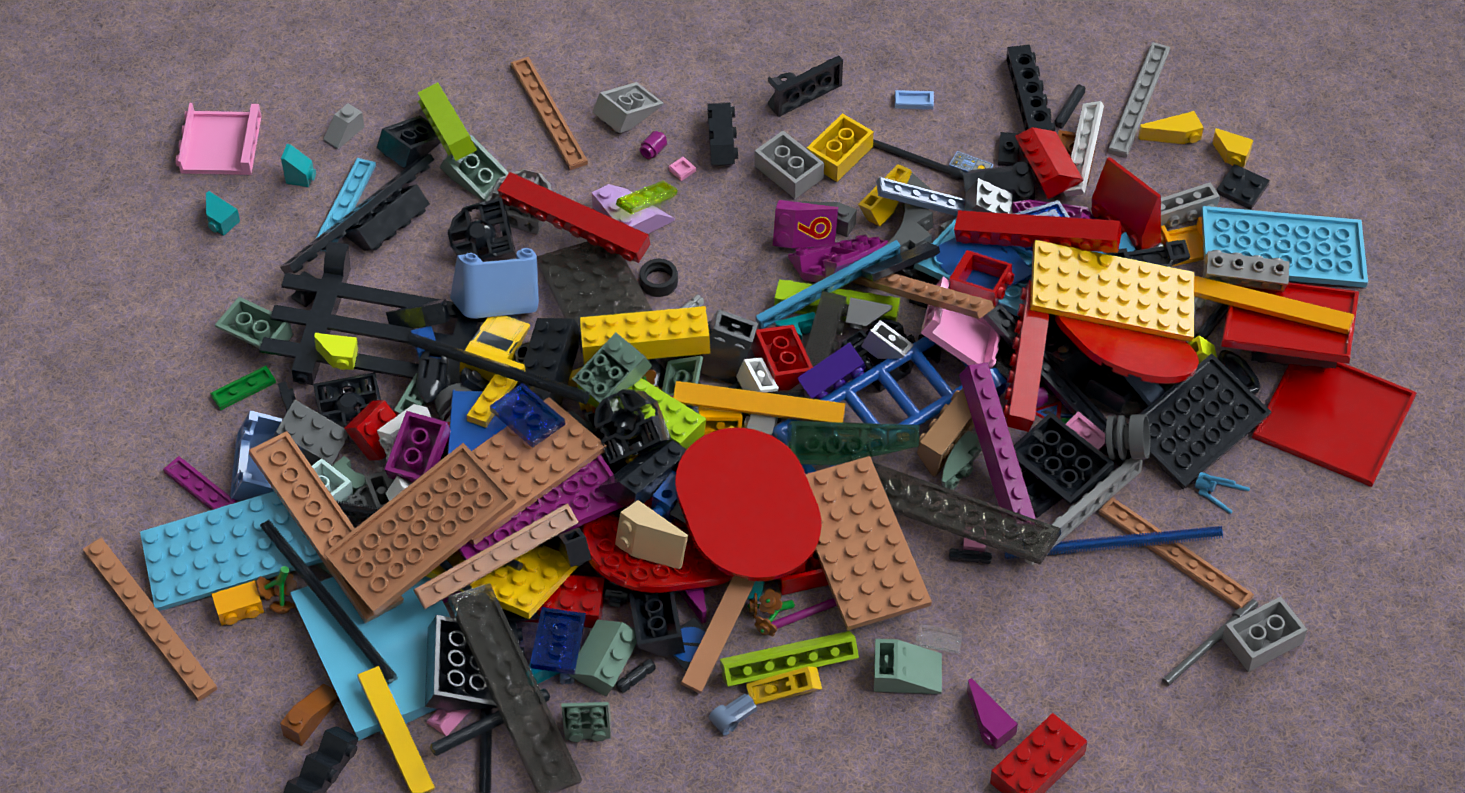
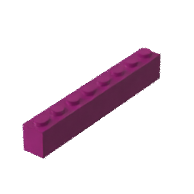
M988 362L968 365L959 374L1006 532L1010 534L1027 531L1037 521Z

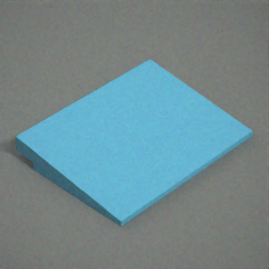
M426 576L401 595L404 598L402 604L367 623L362 620L334 577L321 581L326 590L330 592L329 594L338 602L337 604L343 608L342 610L346 612L358 629L370 641L371 645L380 653L384 661L396 673L398 679L390 684L387 683L405 724L436 710L425 707L428 626L436 615L450 617L442 600L424 610L413 591L415 588L430 581L431 578ZM309 586L290 592L356 736L359 737L358 740H362L379 731L383 734L357 677L358 674L375 668L374 665L353 642Z

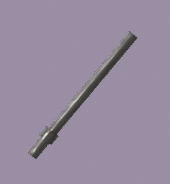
M1252 599L1243 608H1238L1232 614V618L1162 679L1163 683L1169 686L1222 639L1226 624L1253 611L1258 607V602Z

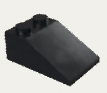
M419 115L382 128L376 148L385 156L397 162L399 166L406 168L420 156L430 153L441 142L429 121Z

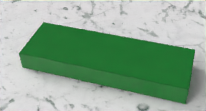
M264 366L211 392L210 395L221 411L275 384L276 379L267 366Z

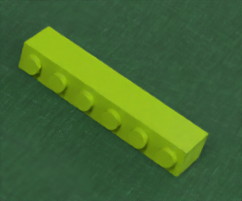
M437 82L418 92L420 97L418 103L448 156L452 155L455 161L477 151L469 133L439 83Z
M779 279L774 306L813 284ZM838 288L794 313L803 315L815 312L816 317H822L826 303L829 304L826 318H828L831 305L843 307L840 320L846 321L850 298L892 305V310L877 320L889 319L897 322L900 298Z
M850 631L722 658L720 659L724 682L727 686H733L765 679L807 666L820 667L859 658L855 636Z

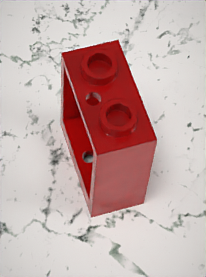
M966 250L949 278L950 289L990 300L993 306H996L998 301L1004 298L1007 286L1012 284L1014 273H1012V264ZM972 270L1000 278L993 290L966 282Z

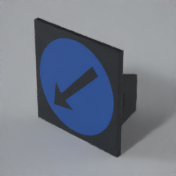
M695 617L681 626L685 653L671 655L685 671H687L707 631Z

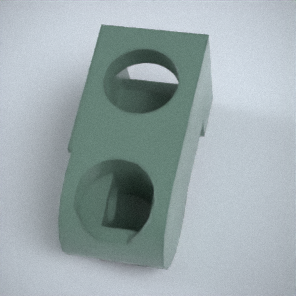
M345 456L332 465V467L352 482L353 495L359 488L365 486V476L352 470L350 460Z

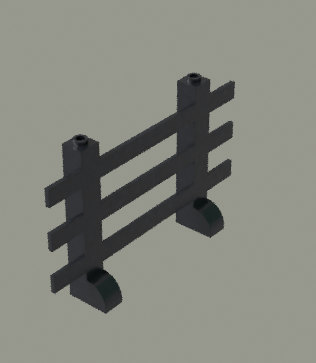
M328 241L322 279L285 273L281 288L316 294L311 311L274 305L270 317L271 320L306 326L301 342L296 343L263 337L259 352L294 358L292 367L293 382L302 385H313L320 363L329 364L316 350L315 333L330 335L332 330L408 344V336L410 337L411 330H415L408 327L338 316L336 314L341 298L395 308H405L441 299L348 284L347 280L351 271L349 244ZM446 300L450 317L458 319L453 335L433 332L435 339L443 344L460 350H466L468 344L478 332L481 322L484 323L488 317H466L453 301ZM518 314L505 315L516 320L518 319ZM357 353L354 369L413 379L418 371L419 364ZM449 358L444 389L453 384L461 383L460 362Z

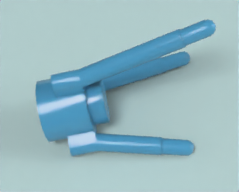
M1203 472L1199 474L1195 488L1200 489L1199 495L1208 498L1229 514L1232 513V510L1208 492H1213L1216 484L1250 491L1249 487L1235 484L1234 480L1211 476Z

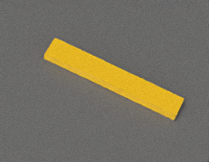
M377 666L358 674V680L410 793H428L434 790V784L380 667Z

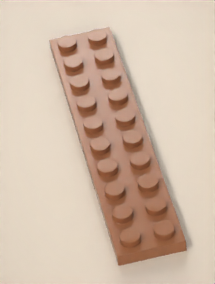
M286 431L250 449L249 455L362 620L367 623L402 604L404 598L400 596L378 615H375L325 556L324 553L355 528L290 434Z

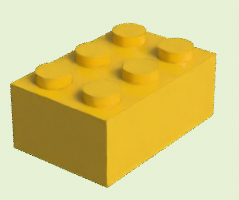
M842 113L806 149L824 162V174L838 182L873 148L874 131Z

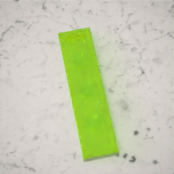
M663 180L618 198L616 205L633 214L676 196L678 189Z

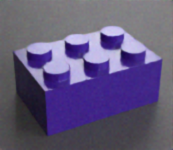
M848 343L799 376L798 380L810 399L820 400L845 385L851 379H855L863 374L866 367L852 344Z

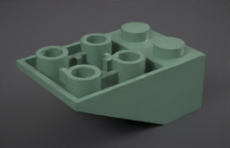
M615 332L572 379L585 391L590 392V395L600 403L602 399L618 393L622 389H627L638 382L652 365L643 354Z
M875 639L874 692L942 694V653L901 640Z
M608 702L561 703L565 740L580 742L583 739H593L594 741L611 739V712Z

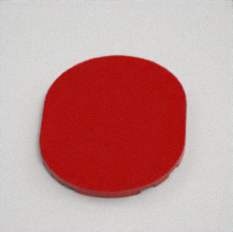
M1055 315V321L1060 329L1087 357L1099 365L1104 363L1112 367V371L1126 377L1131 374L1140 377L1141 381L1170 384L1187 380V377H1192L1197 370L1199 364L1198 356L1194 349L1184 340Z
M726 428L704 435L685 451L677 467L675 478L676 496L692 540L700 554L707 561L709 560L720 571L732 577L747 578L748 581H769L795 572L811 558L821 535V513L804 469L797 456L788 446L762 431L749 428Z
M652 497L648 499L645 503H643L650 509L652 505ZM608 513L586 523L583 528V534L586 536L592 559L589 560L590 564L602 576L622 587L641 592L661 593L715 586L726 583L733 578L720 571L718 567L709 560L707 561L700 554L692 540L688 526L678 519H675L671 524L688 535L683 564L680 569L633 557L615 545L619 518L613 513Z

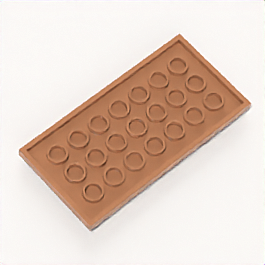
M548 397L472 450L473 454L514 497L517 503L469 542L473 545L482 541L484 537L489 536L503 526L513 516L535 503L538 498L543 497L544 494L546 495L552 488L557 487L578 472L579 469L596 459L597 456L603 454L606 445L604 444L603 446L600 439Z
M462 443L324 554L373 613L378 615L517 502L473 452Z
M868 456L806 474L818 503L822 519L821 535L815 552L847 631L931 606L930 596L871 457Z

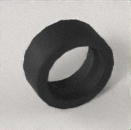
M660 258L652 259L644 263L640 269V285L646 294L652 297H664L673 293L677 288L678 271L671 261ZM661 271L668 273L671 278L665 283L655 284L648 281L647 276L653 272Z

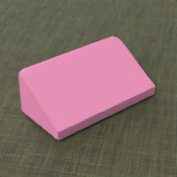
M437 709L426 723L447 736L471 710L445 711Z

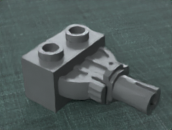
M383 471L365 476V486L359 488L354 495L348 496L347 502H351V505L353 503L354 506L356 503L359 506L360 504L361 506L364 505V507L366 505L367 508L368 505L369 507L372 506V509L373 506L375 509L376 507L382 508L389 502L386 492L391 486L386 472ZM353 515L351 516V517H353L355 520H356V519H359V518H364V517H361V516L359 517V515H358V516H356V515H355V516H353Z

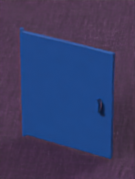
M955 237L938 245L940 253L935 255L937 261L942 263L939 266L950 276L966 250L1012 264L1014 280L1007 288L1032 277V270L1012 246L983 245L978 243L965 244L957 242ZM972 270L966 282L993 290L1000 278Z
M452 390L451 432L449 434L448 454L462 443L471 451L526 414L528 409V392H510L485 428L467 421V414L483 391Z

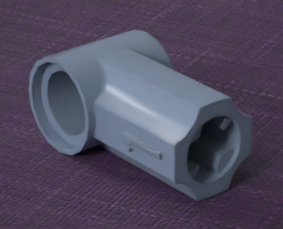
M743 694L727 706L720 705L710 713L709 720L725 736L729 734V731H734L740 721L757 711V707L749 695Z

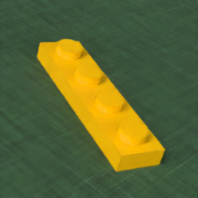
M505 359L503 362L504 365L507 364L511 367L513 366V368L525 370L524 364ZM495 374L467 414V421L486 428L518 381Z

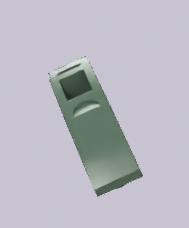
M969 430L956 443L946 461L941 486L943 494L949 489L954 490L960 479L968 477L972 473L973 460L981 453L982 449L977 434L974 435Z

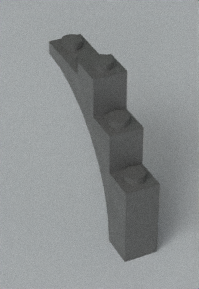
M913 173L911 174L907 184L932 190ZM900 202L904 210V218L901 227L886 245L897 240L900 244V253H903L927 242L932 244V235L927 231L933 228V213L927 208Z

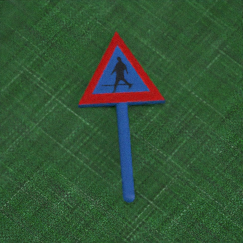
M1060 401L1036 408L1035 415L1042 419L1050 412L1058 419L1060 417H1073L1072 414L1061 413L1062 403Z

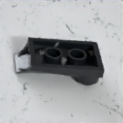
M1017 162L1014 166L970 170L963 174L965 195L977 178L1011 193L1012 203L1025 200L1035 201L1032 169L1030 164L1026 162Z

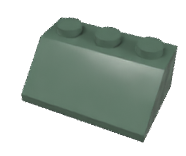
M241 297L236 299L215 324L216 328L258 348L261 346L263 337L289 341L293 336L290 323L271 320V311Z
M597 620L567 675L607 696L614 687L637 644L635 629L623 622Z

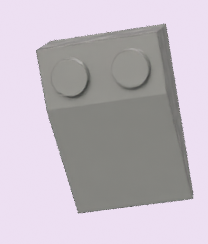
M635 82L600 92L592 112L600 120L610 125L614 131L622 133L634 128L663 106L664 103Z

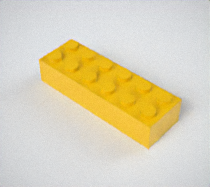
M706 306L580 317L584 365L615 332L647 359L710 354Z

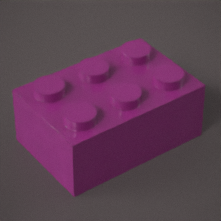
M406 411L384 469L388 478L395 480L399 476L413 483L436 465L442 457L451 432L448 423Z

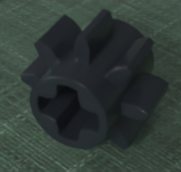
M614 582L612 584L606 583L604 600H609V606L620 607L621 602L626 603L628 588Z

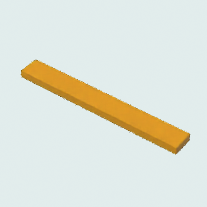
M1194 275L1195 297L1344 334L1349 333L1354 320V314Z
M676 381L673 397L684 405L843 426L845 403Z

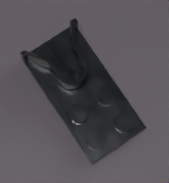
M838 55L798 76L792 72L780 74L778 77L771 78L769 76L768 82L775 89V92L769 99L768 106L780 117L842 86L843 59Z

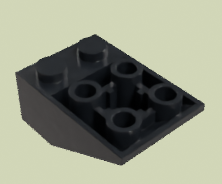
M720 309L714 313L709 328L710 354H701L703 360L700 374L729 384L736 383L738 380L736 376L743 360L748 355L758 323Z
M1055 319L1048 323L1044 352L1070 380L1096 363L1073 343L1060 329Z

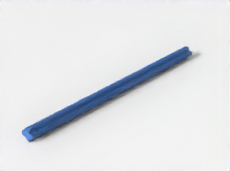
M1212 526L1210 528L1202 527L1191 530H1172V532L1142 533V535L1141 533L1123 535V537L1122 535L1112 536V538L1111 536L1093 538V540L1092 538L1085 540L1077 539L1074 542L1073 540L1060 541L1049 552L1051 555L1052 552L1053 555H1055V552L1060 554V551L1061 554H1063V551L1065 554L1066 551L1068 553V550L1070 553L1071 550L1072 553L1075 550L1076 553V550L1079 552V549L1080 552H1082V549L1083 552L1085 549L1087 552V549L1090 551V548L1091 551H1093V548L1094 551L1095 548L1098 551V548L1101 550V547L1102 550L1104 547L1105 550L1106 547L1112 549V546L1113 549L1114 547L1117 549V546L1123 548V545L1124 548L1125 545L1128 548V545L1131 547V544L1132 547L1133 545L1136 547V544L1139 547V544L1142 546V543L1143 546L1144 543L1146 546L1147 543L1150 546V543L1152 545L1154 542L1155 545L1156 542L1158 545V542L1163 544V541L1165 544L1166 541L1168 544L1170 541L1171 544L1172 541L1174 543V540L1176 543L1177 540L1179 543L1180 540L1185 542V539L1187 542L1188 539L1189 542L1191 539L1196 541V538L1198 541L1200 538L1201 541L1202 538L1204 540V537L1206 540L1207 537L1208 540L1211 537L1212 540V537L1215 539V536L1217 539L1218 536L1219 539L1222 536L1223 539L1222 526ZM1026 544L1025 546L1017 545V547L1014 545V547L1006 546L1005 548L1004 546L1005 559L1006 556L1007 559L1008 557L1011 559V556L1013 559L1014 556L1019 558V555L1021 558L1023 555L1024 558L1026 555Z

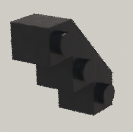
M731 102L707 103L711 165L735 164V159H738V147L734 148L737 130L732 124V118H735V106H731Z
M338 726L325 730L318 751L306 755L300 775L287 781L283 793H326L337 780L349 760L356 754L358 749L356 745L359 737Z

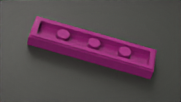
M180 456L163 469L166 475L210 510L237 503Z

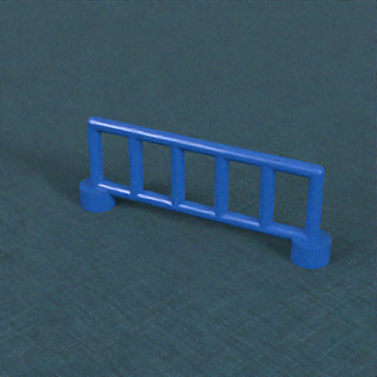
M925 336L913 343L914 346L903 358L886 359L820 399L839 403L845 400L867 429L875 428L869 430L871 434L881 436V439H877L880 442L879 444L871 440L852 452L845 442L838 440L842 438L834 430L832 448L841 459L829 467L875 454L881 448L896 441V438H898L896 437L897 433H909L912 431L903 427L917 428L938 415L945 404L949 405L952 402L953 394L956 390L960 391L963 388L962 385L952 391L922 354V352L934 346L935 342ZM909 360L913 361L941 396L940 399L920 411L889 374V372ZM997 368L990 369L998 397H1000L1009 387V383ZM876 380L880 381L908 416L907 419L891 428L902 429L889 431V444L887 442V431L876 428L883 427L856 394V392ZM787 419L773 428V437L788 446L796 456H805L788 433L808 421ZM813 422L831 445L833 428L831 424ZM797 457L805 474L816 471L806 457Z

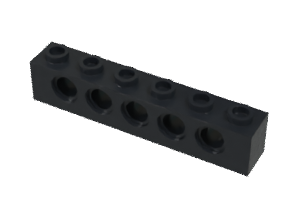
M1030 44L1007 47L1006 61L1025 131L1032 127L1055 131L1054 122L1051 123V109L1047 108V95L1043 94V80L1039 79V66L1035 65V52H1032Z

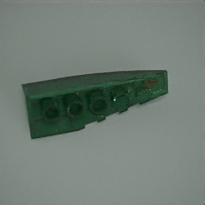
M791 421L787 424V446L797 456L801 465L834 466L868 456L875 457L919 447V425Z

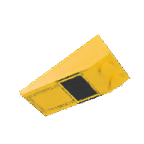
M505 315L488 317L465 351L498 361L502 364L505 359L513 361L515 351L521 346L530 329V324ZM460 362V372L467 367L472 371L479 372L489 382L495 375L486 370Z

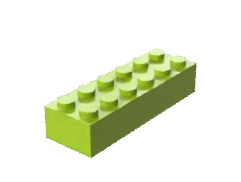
M641 378L638 382L627 388L645 391L658 402L671 440L685 449H688L696 440L704 436L705 417ZM589 395L588 403L597 408L600 403ZM619 397V405L621 408H624L621 398ZM652 406L642 410L645 419L655 416L656 411Z

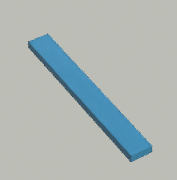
M897 240L756 315L758 329H764L774 324L775 321L789 316L861 277L862 269L900 254L899 242Z

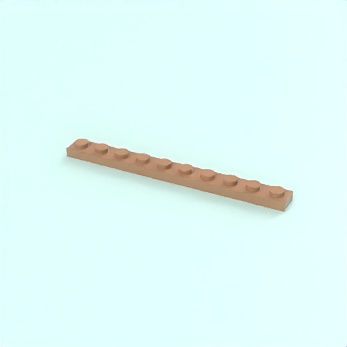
M894 273L876 281L862 276L851 281L980 319L994 309L993 303L990 300Z
M102 537L83 548L85 555L198 702L218 690L210 676L157 608L154 607V604Z

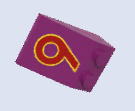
M779 200L775 210L772 246L803 248L835 243L839 207Z

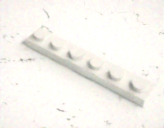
M1101 101L1084 103L1082 106L1071 159L1084 181L1064 191L1066 197L1085 194L1104 108Z

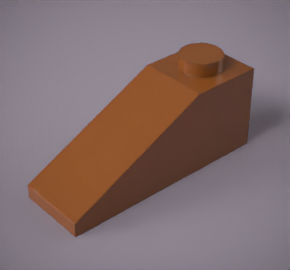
M322 684L294 705L280 722L283 736L303 746L339 700L335 689Z

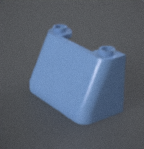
M529 248L517 251L516 259L483 262L473 253L457 255L450 299L462 314L469 318L536 312L539 304L537 255Z
M249 411L236 438L230 490L231 499L243 501L274 491L249 455V450L270 440L281 423V418Z

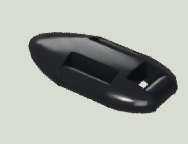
M429 349L425 350L420 357L416 376L418 393L426 403L436 399V396L444 389L449 366L447 357L432 353Z
M1221 350L1218 360L1248 387L1253 394L1258 393L1260 382L1248 363L1232 351Z

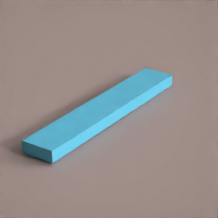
M360 158L356 159L317 237L356 207L376 167L375 162ZM335 238L332 242H338L339 239Z

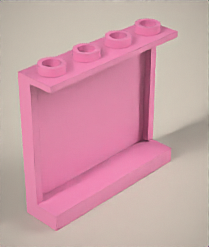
M189 103L188 111H185L184 115L186 123L182 125L183 138L179 140L180 153L176 155V166H179L181 174L251 175L262 117L259 104H251L250 112L194 111L193 104Z
M942 277L936 285L948 289L950 282L945 277ZM928 304L921 334L967 365L988 362L990 369L995 365L997 360L995 356L999 350L997 346L1001 337L983 317L977 319Z

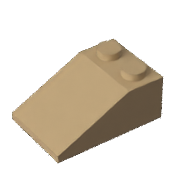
M638 500L620 512L615 545L633 557L680 569L683 564L688 535Z

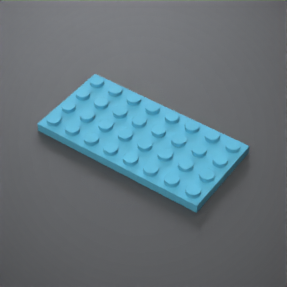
M1202 206L1204 257L1208 251L1220 250L1223 253L1231 254L1237 252L1244 256L1260 255L1267 259L1281 258L1283 261H1289L1288 281L1367 287L1368 275L1362 220Z
M275 491L140 531L154 607L158 611L212 596V593L254 580L256 582L260 576L266 579L278 576L282 566L288 567L289 572L295 571L296 569H294L260 527L261 523L269 519L306 565L311 566L323 561Z

